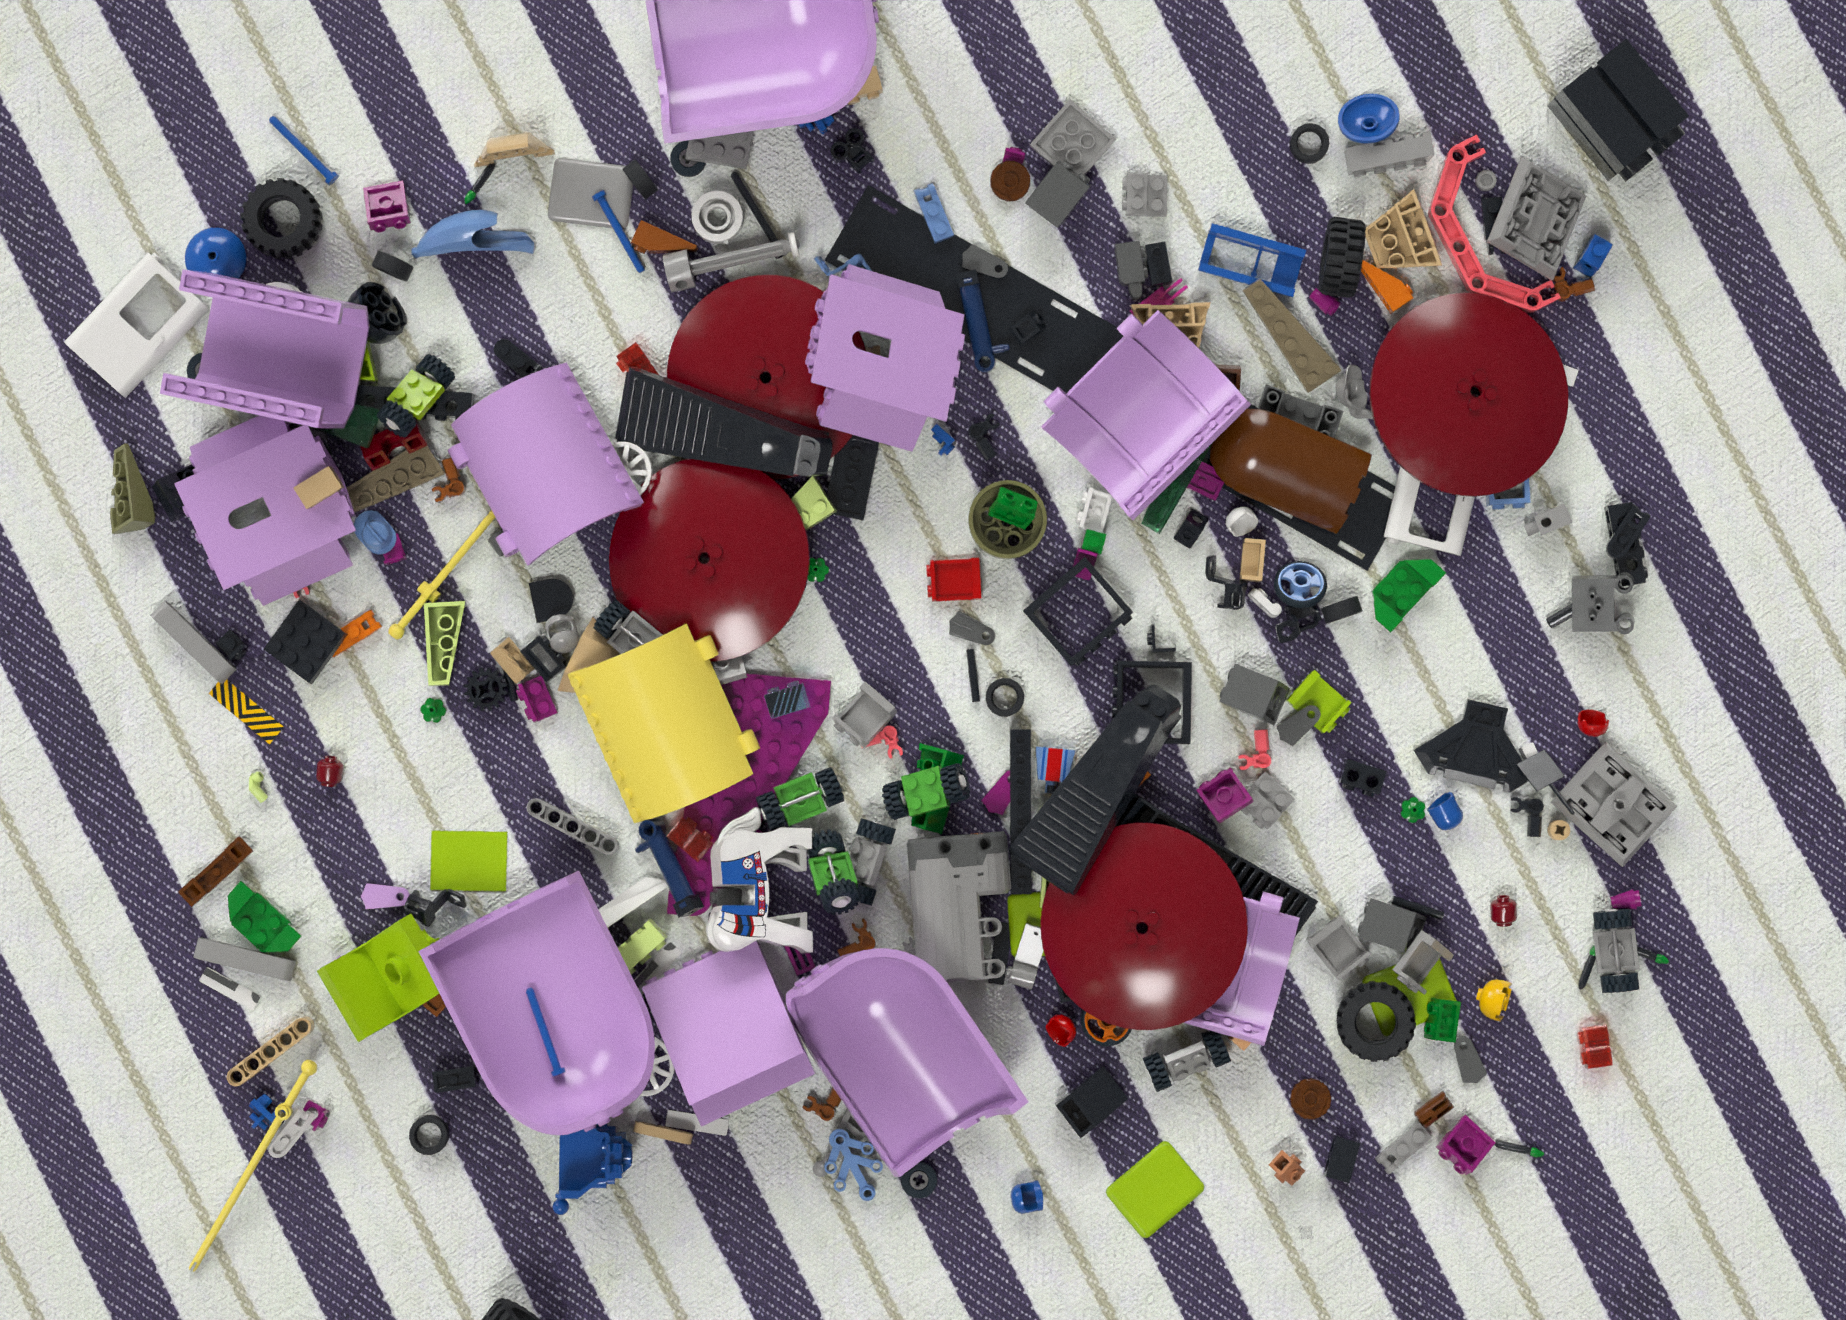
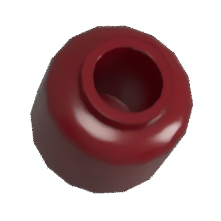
M325 756V759L319 760L316 770L317 781L321 782L320 784L325 787H336L343 780V763L337 760L336 756Z
M1508 895L1497 896V899L1490 903L1491 920L1500 927L1511 926L1517 920L1516 901L1509 899Z

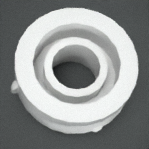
M704 192L693 206V226L703 240L714 244H728L729 241L739 234L742 228V207L737 199L727 192ZM714 209L724 210L728 216L726 223L719 227L712 226L708 222L710 212Z

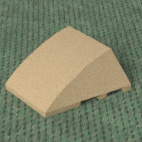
M530 132L490 138L475 161L474 167L487 166L490 163H494V160L533 154L536 158L555 155V152Z
M1414 189L1366 228V240L1377 268L1442 266L1437 246Z
M1211 302L1190 303L1187 305H1130L1134 316L1142 324L1159 310L1198 348L1200 347L1201 335Z
M592 617L564 671L558 691L575 693L567 674L621 654L607 643L609 639L604 638L593 628L594 623L597 622L594 617Z

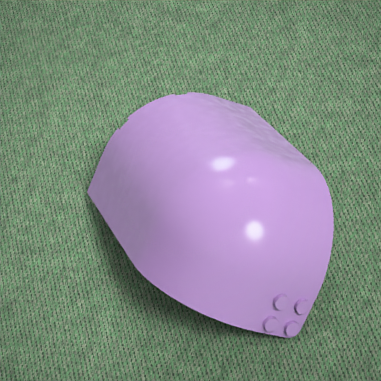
M646 0L656 70L661 71V76H658V86L661 98V125L664 144L804 124L836 113L858 94L871 72L877 43L875 23H879L876 6L873 7L872 4L876 0Z
M579 871L535 890L529 895L477 919L475 922L452 932L419 951L487 1088L497 1102L512 1117L525 1126L550 1135H567L582 1129L587 1132L595 1128L596 1124L600 1127L610 1122L609 1117L614 1118L623 1113L622 1109L635 1101L645 1089L651 1076L655 1055V1041L651 1018L642 995ZM528 988L534 989L561 1068L565 1067L566 1072L555 1077L551 1075L553 1068L526 994V989Z
M887 948L849 953L824 965H818L810 971L811 975L797 980L794 983L795 987L786 993L787 1009L801 1040L894 1177L902 1176L938 1147L955 1136L953 1132L962 1128L966 1130L980 1121L979 1118L985 1116L987 1119L996 1115L1014 1114L1029 1102L946 980L931 965L917 956Z

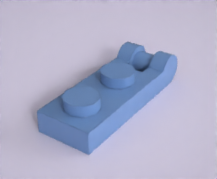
M928 184L926 188L921 190L920 188L913 190L934 243L936 244L953 237L954 233L934 184ZM930 195L932 200L925 202L923 197Z

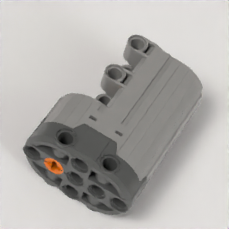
M1005 831L908 839L907 856L916 956L931 965L942 975L947 983L1001 977L1005 972V965L999 959L984 958L983 937L998 935L1002 930V925L997 918L981 917L979 896L1006 894L1011 889L1008 844ZM989 921L993 923V930L991 932H988ZM992 963H995L997 966L994 974L991 973Z

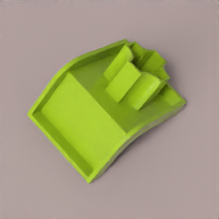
M412 914L400 919L369 941L317 970L318 975L358 1042L440 994L419 953L421 949L440 939L430 937L425 929L421 931Z

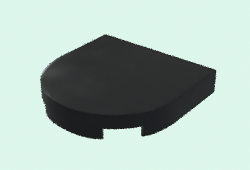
M546 579L529 583L536 623L547 622L554 615H567L574 603V596L571 588L565 582L559 579Z

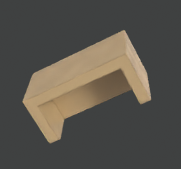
M328 466L293 489L305 508L310 509L343 489L344 486L333 468Z
M1243 539L1239 580L1262 581L1266 540Z

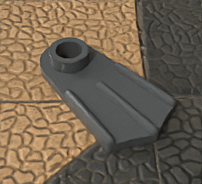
M971 244L963 253L962 267L965 269H976L978 273L995 278H1003L1008 272V265L1005 261L974 244ZM998 265L1003 267V270L1000 273H997L995 271V268Z
M958 611L949 620V635L982 645H990L995 639V632L992 628L961 611ZM984 632H988L990 634V638L984 640L982 638V634Z
M1314 705L1306 706L1279 724L1277 730L1280 740L1294 746L1319 721L1321 716L1320 710ZM1309 711L1315 712L1314 718L1308 717Z
M1464 1036L1457 1038L1456 1043H1454V1050L1462 1082L1478 1083L1487 1075V1072L1472 1041ZM1462 1042L1467 1044L1465 1049H1460Z

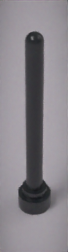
M732 172L731 178L769 241H779L739 174ZM785 255L775 257V259H779Z

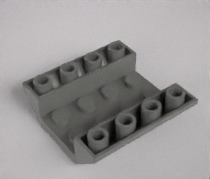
M1265 385L1257 408L1276 413L1335 438L1344 412L1327 405L1320 406L1286 394L1284 390Z

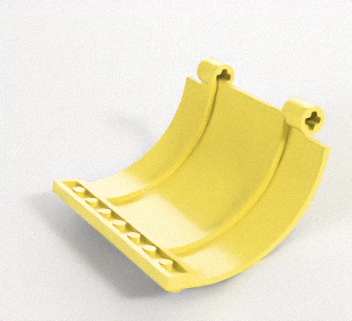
M687 624L625 653L567 674L634 823L681 809L751 776L753 772L745 755L760 749L752 729L744 732L741 731L709 660L719 654L711 635L694 641Z

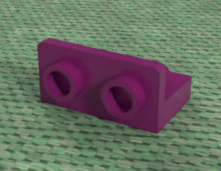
M541 676L518 684L519 689L516 691L520 701H525L527 708L524 711L528 720L532 719L536 723L558 713L546 683Z

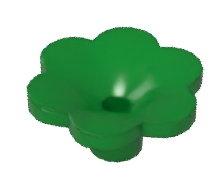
M810 558L808 581L822 582L825 579V575L828 574L829 568L825 565V561L822 558Z
M428 698L420 708L421 713L424 714L423 719L427 722L433 721L438 723L441 721V717L446 714L443 701L440 699Z
M1411 797L1408 801L1402 802L1401 807L1403 810L1401 811V816L1408 819L1410 823H1415L1418 819L1424 818V802L1419 801L1416 797Z

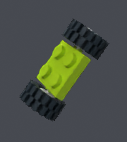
M431 354L426 355L416 366V371L411 369L389 395L387 402L377 413L379 421L384 423L383 425L388 427L389 431H393L395 435L407 437L417 424L415 418L421 420L455 379L454 372L451 371L452 369L447 367L445 362H441L440 358L437 359L436 356Z

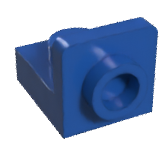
M936 424L931 429L934 433L932 437L939 444L945 443L944 447L938 452L942 457L944 453L948 455L955 448L953 445L955 440Z

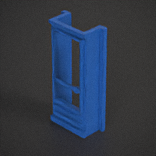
M1212 223L1198 271L1251 285L1258 280V278L1254 277L1257 276L1256 270L1262 251L1278 255L1271 282L1262 281L1272 292L1293 298L1295 284L1306 250ZM1215 238L1259 250L1251 276L1208 264Z

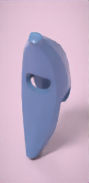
M471 210L451 215L433 225L420 239L417 247L412 248L411 252L414 258L459 251H520L533 254L535 244L525 232L481 230L496 225L498 213L489 210Z

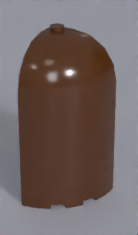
M1246 409L1210 447V461L1213 468L1227 486L1240 494L1335 534L1338 533L1348 517L1347 512L1350 503L1355 504L1361 490L1357 487L1361 479L1366 477L1372 454L1281 415L1262 409Z

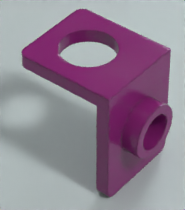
M1016 147L1006 148L1002 162L1016 161L1023 165L1025 153Z
M397 533L395 546L391 551L383 554L385 565L407 559L399 534Z
M1078 548L1073 567L1084 557L1095 566L1098 554ZM1085 567L1075 577L1090 580L1092 574Z
M308 1100L303 1111L307 1112L309 1108H315L318 1111V1117L310 1124L314 1126L312 1130L323 1129L329 1119L326 1117L329 1111Z

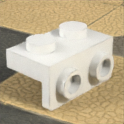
M1089 488L1088 492L1084 491L1081 503L1085 504L1083 512H1078L1076 523L1079 524L1078 529L1085 531L1089 529L1103 533L1112 500L1111 494L1096 491L1093 488Z

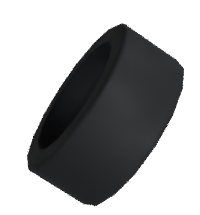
M1309 123L1303 124L1295 130L1289 144L1290 151L1295 159L1305 164H1312L1324 157L1330 143L1328 134L1321 126ZM1313 132L1320 137L1321 148L1318 153L1308 156L1299 150L1297 142L1301 134Z
M633 160L622 169L645 200L658 191L655 184L636 160Z
M381 251L377 252L372 266L381 272L406 282L414 268L407 262Z
M1358 596L1321 608L1326 624L1363 611Z
M1009 678L995 680L986 691L985 700L987 707L992 713L1001 717L1016 714L1024 703L1022 687L1018 682ZM1003 685L1012 687L1017 694L1015 705L1007 710L998 708L993 701L994 691Z
M426 1115L420 1117L412 1124L409 1131V1140L411 1146L417 1152L423 1155H433L440 1152L447 1145L450 1131L442 1118L436 1115ZM433 1123L440 1128L441 1139L436 1146L426 1147L419 1142L417 1132L423 1124Z

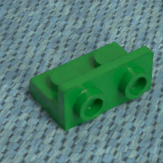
M1001 487L997 499L989 508L988 515L1025 530L1035 518L1038 502Z
M1431 998V1002L1427 1004L1429 1016L1424 1025V1038L1456 1043L1461 1002Z

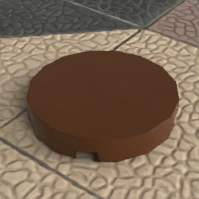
M1005 161L998 164L992 171L990 185L993 193L999 199L1007 202L1017 201L1028 192L1030 175L1021 163Z
M1307 1078L1295 1084L1291 1090L1290 1103L1297 1115L1304 1119L1313 1120L1326 1114L1330 1108L1331 1095L1324 1083L1318 1079Z

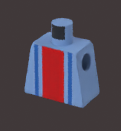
M1036 746L1037 780H1046L1045 793L1053 794L1058 788V782H1063L1070 773L1075 750Z

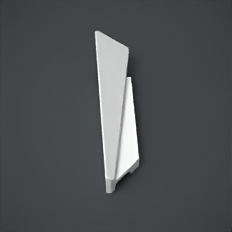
M645 877L598 909L607 928L668 887L665 880Z

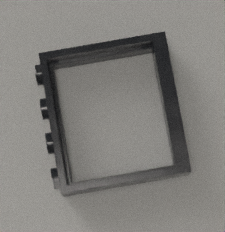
M1086 557L1080 560L1023 610L1069 665L1073 666L1076 664L1077 667L1087 659L1084 656L1087 652L1091 651L1094 653L1102 646L1100 643L1102 639L1106 637L1109 640L1117 633L1115 629L1120 624L1125 626L1133 619L1131 616L1133 611ZM1086 567L1122 608L1124 613L1075 656L1071 657L1036 617L1034 612Z
M1117 661V665H1113V677L1117 678L1116 686L1113 685L1112 697L1116 698V706H1112V718L1123 707V668L1182 669L1181 738H1167L1164 744L1189 745L1191 741L1192 662Z

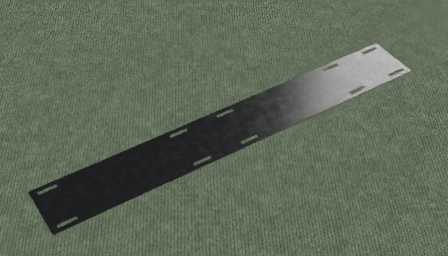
M868 185L825 261L838 268L844 265L843 262L837 260L840 254L848 259L861 254L873 272L939 291L945 309L964 314L961 334L965 335L964 341L971 344L956 276L957 273L970 271L963 268L962 264L963 253L971 246V243L954 234L953 237L935 244L924 216ZM873 196L897 209L896 215L871 202ZM1000 265L995 268L997 273L1003 270V267ZM1009 265L1008 272L1003 278H995L978 273L992 346L1009 344L1010 348L1008 351L994 354L995 358L1052 391L1060 387L1067 393L1123 337L1116 326ZM1053 299L1077 312L1076 318L1051 305ZM1036 311V313L1043 317L1046 328L1021 344L1010 327L1028 313ZM1021 357L1045 372L1040 376L1017 363V361ZM1251 404L1247 409H1257L1258 407ZM1210 444L1196 459L1213 467L1210 461ZM1367 471L1366 477L1361 479L1357 487L1361 490L1355 504L1350 503L1347 512L1348 517L1338 533L1335 534L1295 516L1290 519L1266 504L1240 494L1225 483L1222 486L1228 492L1366 571L1370 568L1386 540L1383 536L1392 499L1374 490L1371 486L1374 482L1393 494L1395 490L1394 485ZM1340 540L1365 554L1363 559L1337 546Z

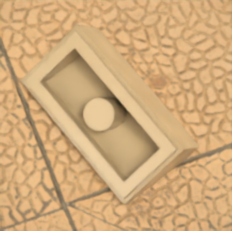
M510 637L505 639L490 653L516 684L535 669Z

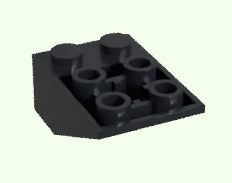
M192 464L158 479L152 486L171 523L186 516L182 508L184 504L174 483L194 475L193 469L195 467Z
M1102 1066L1055 1102V1106L1078 1136L1082 1138L1128 1100V1097L1105 1067Z

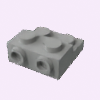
M1127 173L1126 178L1122 180V190H1126V198H1122V211H1126V216L1167 217L1168 175Z
M1264 771L1247 789L1254 802L1241 811L1245 815L1250 813L1255 818L1253 822L1260 829L1264 827L1269 829L1295 799Z

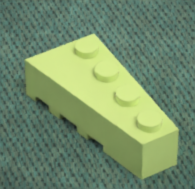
M814 476L791 498L803 519L806 531L837 511Z
M465 601L424 603L428 686H446L450 683Z
M652 919L648 920L644 926L618 947L631 975L636 971L633 967L639 962L643 965L651 958L649 955L654 949L659 951L666 944L664 941L667 938L666 934Z

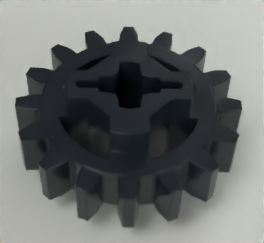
M481 667L479 668V673L472 671L473 677L466 678L469 684H464L463 686L468 688L464 695L470 697L467 700L468 703L474 702V709L480 706V711H485L486 707L489 711H493V705L496 708H500L499 701H506L503 695L509 694V692L505 691L504 687L509 685L502 682L505 676L499 677V670H495L492 673V668L488 667L485 672L484 668ZM482 676H489L485 681L478 680ZM496 683L499 685V692L496 690ZM488 686L490 692L484 693V689L482 687ZM473 687L476 688V692H477V695H476V696L474 695ZM489 697L495 699L490 703H483Z

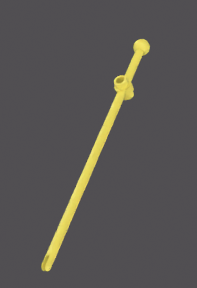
M492 510L432 583L428 584L424 581L418 587L417 591L421 593V596L399 623L392 624L388 629V633L393 638L398 640L403 637L404 628L426 601L430 600L434 603L441 594L437 591V588L496 518Z
M305 1060L302 1063V1073L285 1102L276 1107V1117L192 1260L189 1270L195 1262L197 1263L192 1272L196 1271L283 1120H287L292 1115V1105L308 1077L316 1073L317 1064L312 1060Z

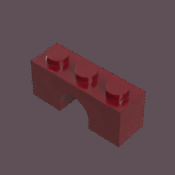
M417 419L415 421L417 422L416 426L405 438L399 437L393 431L386 429L359 442L364 460L372 471L391 463L390 453L399 446H404L410 454L428 445L424 431Z

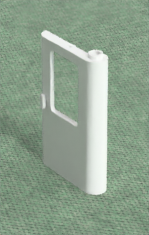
M1400 466L1383 536L1387 538L1386 542L1399 544V541L1461 556L1475 497L1456 495L1447 537L1444 542L1412 535L1409 533V526L1420 481L1413 478Z

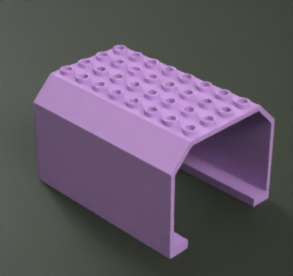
M182 270L180 291L213 297L197 377L191 379L163 373L160 394L315 428L345 427L355 407L370 328L367 306L213 273Z

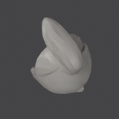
M1349 365L1346 368L1345 377L1340 378L1336 382L1337 398L1344 406L1348 407L1352 417L1373 420L1372 412L1365 408L1367 394L1364 389L1362 372L1358 366Z

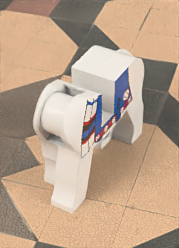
M755 807L747 814L728 823L712 846L710 856L713 887H745V890L742 892V902L745 905L713 907L706 926L708 940L715 948L724 952L740 950L760 940L777 946L793 947L801 953H812L813 931L807 930V912L767 917L769 883L765 866L766 864L776 863L789 867L795 872L807 871V850L812 849V828H778L767 833H755L761 826L760 808Z

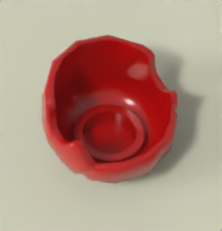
M1590 709L1579 712L1577 724L1582 733L1590 737H1598L1606 733L1609 728V720L1606 721L1605 713Z
M1063 1014L1053 1016L1045 1026L1051 1039L1063 1047L1072 1042L1076 1036L1074 1022Z

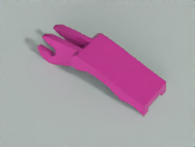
M1180 278L1167 290L1162 286L1139 304H1151V306L1172 305L1175 303L1174 299L1188 289V286H1184L1171 297L1168 293L1183 281Z

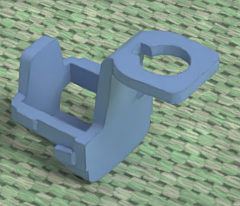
M861 254L853 256L844 265L833 271L829 269L820 256L814 258L827 276L841 272L848 267V264L860 268L863 265L866 270L872 271Z

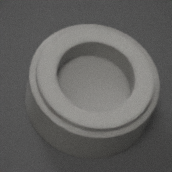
M1489 170L1481 171L1475 179V184L1481 191H1490L1497 182L1495 174Z

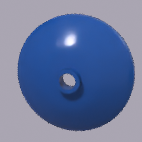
M1363 94L1354 97L1344 104L1338 115V125L1342 134L1349 140L1364 144L1379 142L1389 137L1398 127L1400 120L1399 109L1394 101L1380 94Z
M215 227L200 231L190 240L185 251L187 270L239 279L246 267L247 256L243 243L234 233L223 228ZM216 253V258L211 260L210 254Z

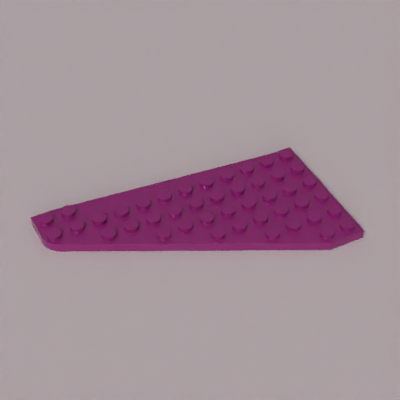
M747 674V678L721 685L741 731L744 732L752 729L760 749L745 755L753 772L751 776L707 798L685 806L676 856L694 894H699L704 905L702 909L690 916L701 915L711 906L709 897L710 892H713L710 855L713 844L718 840L720 833L728 823L758 807L756 797L770 791L775 794L773 787L787 782L829 713L831 681ZM803 684L796 709L791 712L798 686ZM797 686L790 711L785 714L792 688ZM791 687L784 713L779 716L786 690ZM785 689L778 715L774 717L780 692ZM779 691L771 717L764 695ZM669 890L667 914L677 915L673 904L676 902Z

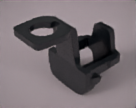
M1216 555L1207 556L1206 578L1209 581L1225 585L1224 603H1218L1217 608L1232 610L1243 608L1248 581L1230 580L1215 576Z
M1315 605L1307 608L1285 606L1287 620L1275 626L1278 641L1280 643L1292 641L1302 631L1317 626L1318 621H1321V615ZM1312 616L1314 622L1299 625V619ZM1285 626H1289L1292 631L1288 637L1282 635V629Z
M452 889L443 890L433 901L421 898L419 891L414 890L407 898L404 912L406 915L412 914L422 925L429 927L436 919L435 913L447 900L462 908H465L467 904L465 896ZM451 895L456 896L460 901L455 900Z

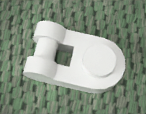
M1253 588L1248 593L1250 599L1269 617L1276 618L1281 613V606L1277 603L1272 604L1267 599L1268 595L1261 588L1258 590Z

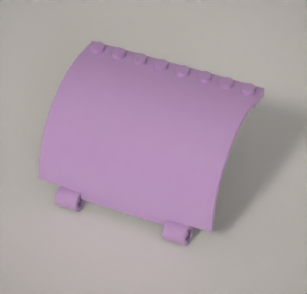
M1159 310L1144 324L1131 313L1117 327V330L1123 337L1067 393L1060 387H1057L1043 401L1054 414L1041 426L1042 429L1067 449L1103 485L1132 520L1151 504L1251 405L1217 366Z
M567 362L537 371L502 387L469 408L451 424L460 443L449 448L448 453L457 469L469 467L503 530V533L496 537V541L505 557L512 556L520 551L527 566L531 565L546 551L581 529L618 512L639 507L644 503Z
M1263 892L1261 901L1243 897L1248 918L1247 944L1242 963L1231 985L1211 1007L1184 1023L1265 1046L1300 919L1281 913L1280 909L1284 897ZM1139 922L1137 924V931L1141 934L1146 933L1148 925L1145 922Z

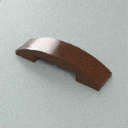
M240 836L226 847L225 851L178 891L191 907L216 888L253 852Z

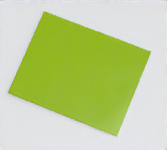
M432 831L430 890L506 891L507 832Z

